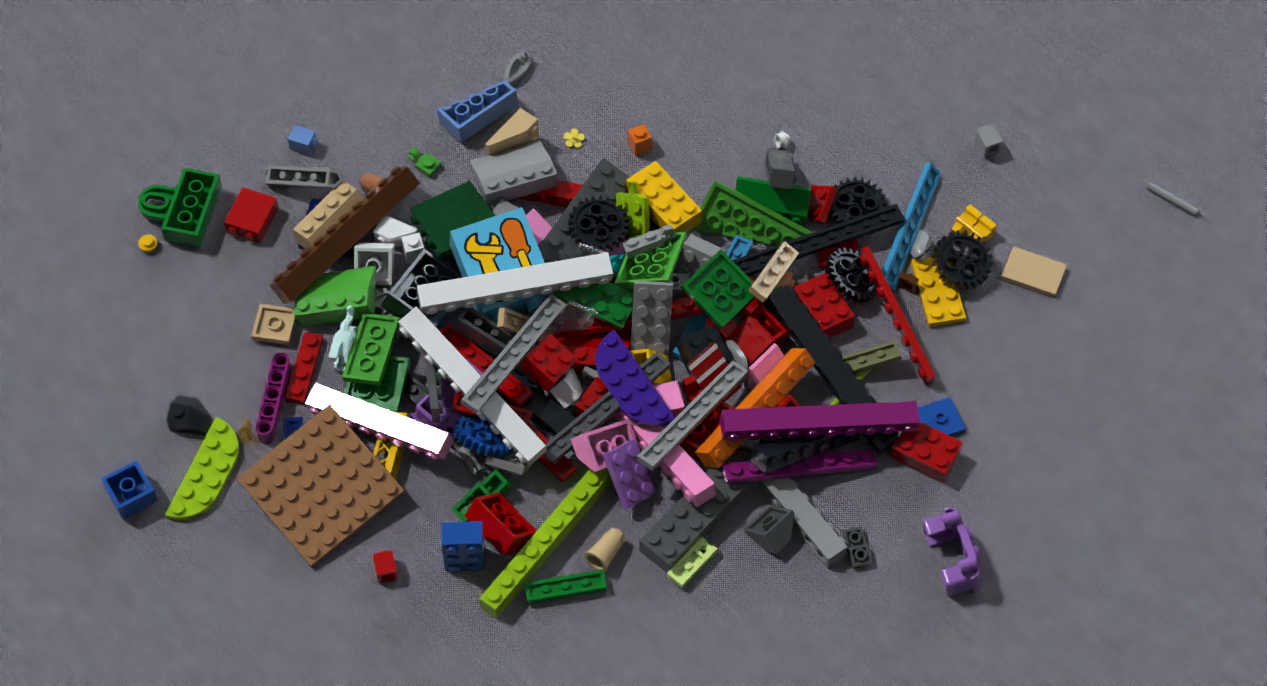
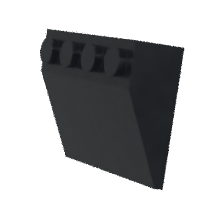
M423 249L390 290L380 306L393 316L402 319L415 307L421 311L417 285L463 277L429 251ZM441 310L432 315H427L426 313L424 315L436 327L448 311Z

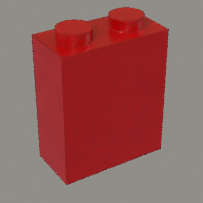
M242 187L224 221L226 232L231 236H239L250 242L261 243L279 208L277 198Z

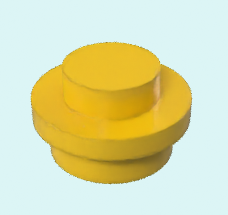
M144 235L138 241L139 248L146 253L153 252L157 247V239L153 235Z

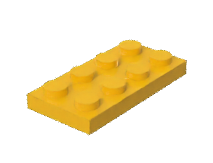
M927 257L923 261L918 259L911 260L913 274L919 279L918 292L928 327L965 322L966 316L957 285L955 284L951 288V282L944 284L946 279H939L941 273L934 272L938 266L932 265L935 259Z

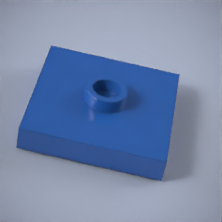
M951 397L918 407L920 422L951 437L966 431Z

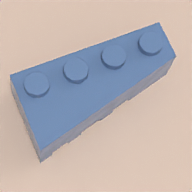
M504 80L483 89L484 92L468 95V98L458 102L456 100L451 103V106L437 108L440 124L457 140L463 143L519 105L517 92L508 82Z

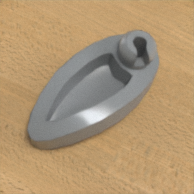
M522 51L509 61L505 68L503 81L505 80L510 85H513L526 75L531 64L529 52Z
M919 230L911 249V255L914 258L917 257L919 261L927 258L925 251L932 242L928 233L924 230Z
M733 340L725 341L724 344L731 358L728 365L734 361L748 370L747 359L739 346Z

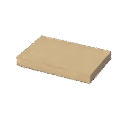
M1013 246L1001 279L1055 298L1067 264Z

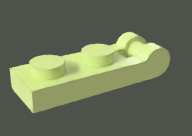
M701 537L668 571L667 577L683 588L716 555L718 548L714 545L711 546L707 543V539Z

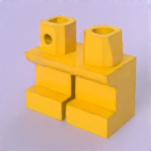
M969 204L965 208V212L960 217H956L951 232L954 236L957 230H959L961 235H963L964 231H967V236L974 233V238L976 239L980 236L979 242L982 243L987 242L995 235L997 224Z

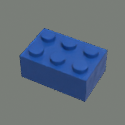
M482 521L441 522V546L445 571L459 572L460 570L477 572L485 570V543Z

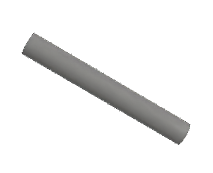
M1151 182L1148 184V190L1194 216L1198 213L1199 209Z

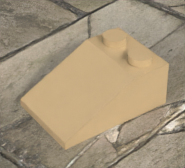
M520 108L485 144L486 156L539 141L538 119Z

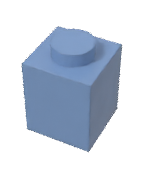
M295 125L288 137L290 150L310 156L318 145L316 132Z

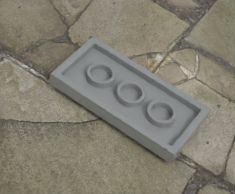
M634 281L630 351L649 348L668 357L673 283Z

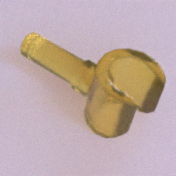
M248 417L243 418V427L238 431L241 442L246 437L249 438V441L252 440L250 428H248Z

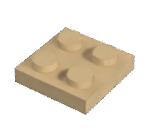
M260 304L251 335L252 340L290 345L296 322L294 308Z

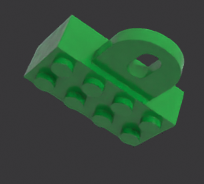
M183 168L176 188L153 185L144 189L138 197L139 210L145 218L163 222L161 230L164 241L201 248L222 189L220 175ZM156 199L165 201V204L156 206L148 204L147 201Z

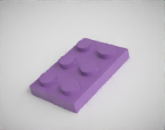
M630 439L602 454L623 509H629L656 494L647 467L637 461V456L641 452L636 439Z

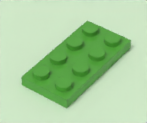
M370 313L362 314L342 375L343 381L381 385L400 326L398 322L400 317Z

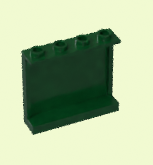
M467 181L410 207L412 214L410 220L413 226L417 225V230L422 238L425 237L428 248H432L434 256L446 265L445 257L453 254L450 247V231L495 216L471 181Z

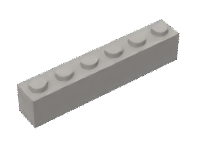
M783 478L755 481L775 506L794 511L792 527L826 568L846 556L847 543L844 538L839 537L835 533L833 525L830 522H826L821 511L813 507L805 493L802 494L795 480Z

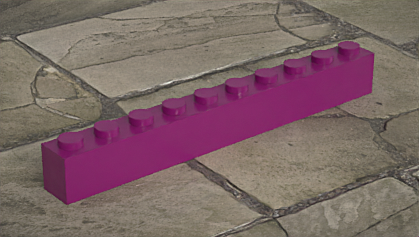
M917 401L722 410L720 415L722 440L737 441L739 439L757 440L759 438L772 440L779 437L793 439L798 436L813 438L818 435L833 437L837 434L853 436L858 433L872 435L880 432L892 434L901 431L912 433L916 431L920 424Z

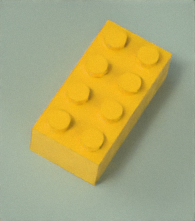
M654 161L626 179L627 193H629V182L635 181L637 182V193L649 197V216L659 228L672 225L674 232L687 233L702 223V210L657 161Z

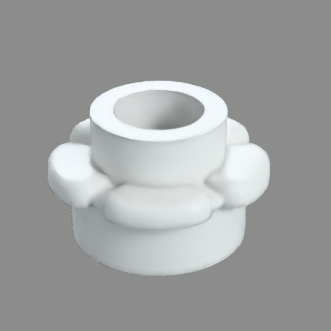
M784 131L775 135L774 140L777 148L785 149L790 144V137Z

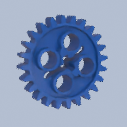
M467 415V418L463 416L461 419L458 418L454 424L452 434H455L454 438H457L459 443H464V447H470V451L476 450L477 454L484 453L485 456L490 454L492 457H495V455L502 457V455L507 456L513 451V448L509 450L504 445L500 434L496 436L489 428L490 423L487 420L482 421L479 418H472Z

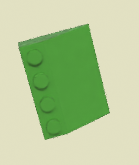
M675 232L676 237L663 242V246L628 258L626 254L614 284L634 294V281L670 282L687 233Z
M371 266L323 273L295 299L294 316L302 327L341 322L346 318V309L350 305L354 308L353 320L361 319L363 313L375 314L376 267Z

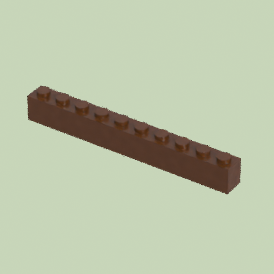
M397 166L392 169L391 175L380 180L375 190L372 189L367 192L364 200L358 201L352 206V211L343 214L339 218L340 221L336 225L330 226L323 237L317 238L310 249H305L297 261L294 260L288 264V269L284 273L281 272L274 277V282L270 287L283 303H291L420 184L408 166Z

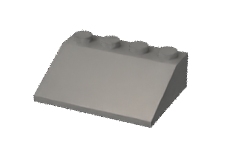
M541 141L470 160V165L480 191L488 206L498 204L501 198L509 201L558 186L557 172Z

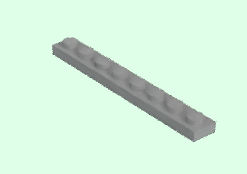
M550 294L465 394L460 403L477 414L562 313L567 304L553 294Z
M732 361L637 456V461L653 471L748 376V370Z

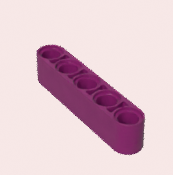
M278 352L272 358L256 422L257 437L263 444H269L275 439L290 378L291 363L289 356L284 352Z

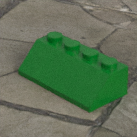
M737 176L736 191L796 224L806 227L811 188L792 185V189L770 187L769 182L766 180Z

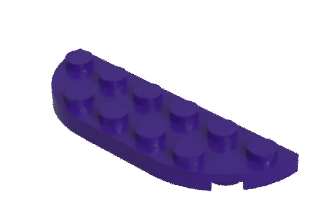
M613 330L608 333L600 342L595 357L598 376L621 411L635 423L652 425V427L670 424L675 419L670 409L616 331Z

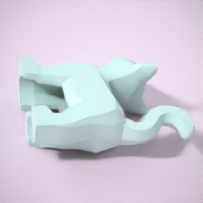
M351 305L347 306V316L341 322L340 330L334 335L328 356L330 361L336 359L334 369L340 372H344L358 330V326H350L354 318V308Z

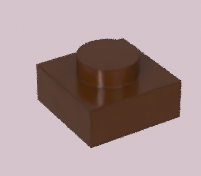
M902 271L897 287L915 294L919 279L913 274H907Z

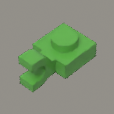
M415 147L408 151L410 154L409 159L416 163L415 169L429 178L441 167V162L427 152L423 156Z

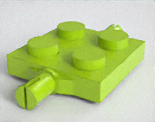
M631 181L629 182V193H616V206L622 204L621 211L626 210L625 217H629V230L627 231L630 234V238L638 234L644 235L650 231L649 197L637 193V182Z

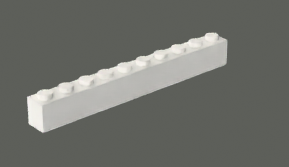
M607 252L417 285V294L421 312L432 315L441 310L453 311L458 307L471 308L481 303L489 305L498 300L511 301L515 297L522 296L523 298H528L538 293L546 295L555 290L568 291L572 287L579 286L580 288H585L595 283L603 285L612 281L613 271Z
M415 307L398 321L400 325L399 331L405 338L410 337L412 339V345L418 352L422 350L425 353V359L431 366L435 364L439 370L437 372L444 380L448 378L451 381L450 386L456 393L461 392L465 396L481 375L427 317ZM496 391L477 413L482 421L487 420L490 423L489 428L496 436L498 434L502 436V442L509 450L511 448L517 453L515 456L522 464L526 462L530 466L547 451L546 445Z

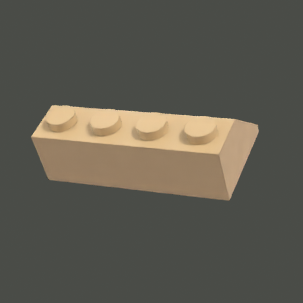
M343 180L293 229L295 242L305 249H310L314 245L313 242L317 238L323 237L330 226L336 225L343 214L353 210L352 206L355 203L364 200L362 195L356 188Z

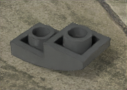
M862 526L842 530L852 567L872 564Z

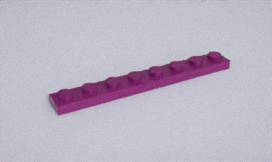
M872 448L821 453L766 474L752 461L722 464L721 469L725 483L735 484L876 469L877 462Z

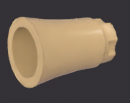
M610 528L592 548L584 553L585 561L595 570L603 569L606 572L611 561L626 541L624 534L619 529Z

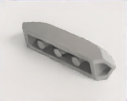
M268 165L264 176L265 184L300 188L333 189L343 181L338 170L331 168Z

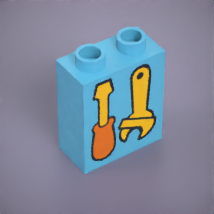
M522 207L450 231V247L462 277L545 263ZM538 293L528 298H523L522 296L515 297L511 301L498 300L489 305L481 303L476 304L474 308L487 318L498 323L499 308L505 307L517 313L528 310L529 315L532 316L550 294L543 295Z

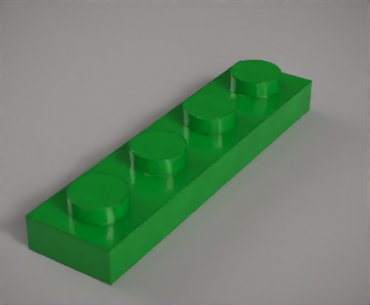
M603 569L524 583L527 604L607 591Z

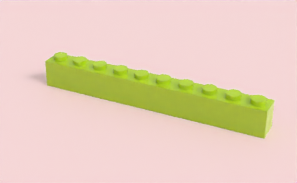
M608 468L596 472L591 469L588 470L479 598L480 609L495 619L501 615L523 589L524 583L534 576L613 481Z

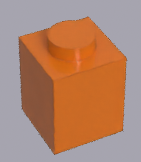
M645 124L627 130V143L635 156L652 150V137Z

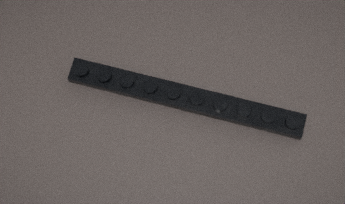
M895 204L787 241L786 243L799 252L794 259L797 260L904 223L905 219L898 205ZM781 244L732 261L747 276L762 272Z

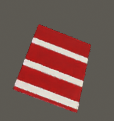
M713 342L688 363L687 366L703 391L728 366V363L717 344ZM739 384V385L723 400V402H725V401H726L730 396H732L738 389H740V388H741V385Z

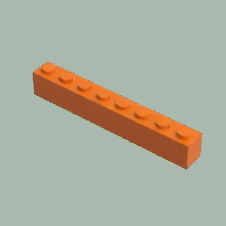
M791 348L735 409L776 407L814 366L815 361L806 348ZM719 426L695 453L705 467L719 468L745 439L737 441L722 440L721 426Z

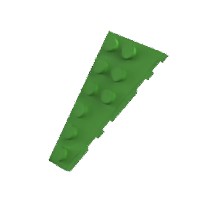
M716 179L700 207L702 210V223L691 229L723 234L724 236L734 238L738 235L751 241L755 240L776 245L813 233Z

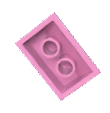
M626 419L571 438V442L577 458L596 472L607 468L602 454L630 439H636L630 420Z

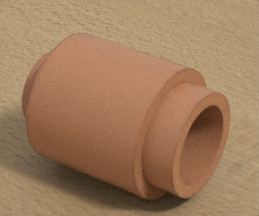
M368 172L360 179L361 189L367 192L372 189L375 190L378 187V182L383 178Z

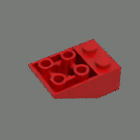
M762 305L748 315L723 342L733 340L739 346L747 359L749 369L774 343L778 347L784 345L787 342L788 331Z

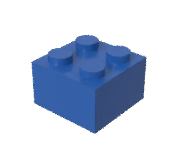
M137 460L101 478L104 489L121 519L158 501L153 487Z

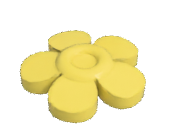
M573 128L571 129V134L569 132L564 134V139L567 140L565 144L568 148L573 147V144L575 148H580L582 146L581 141H584L585 136L582 133L578 134V130Z

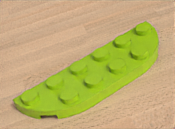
M215 417L165 513L166 519L176 521L190 520L191 517L199 514L203 515L209 511L219 499L239 457L237 436L232 427L224 420Z

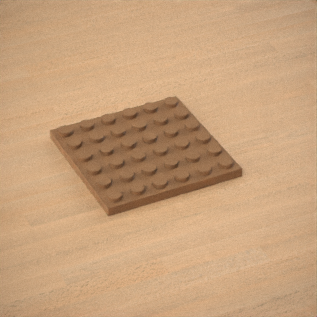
M330 404L237 477L238 482L311 568L405 493L399 483Z

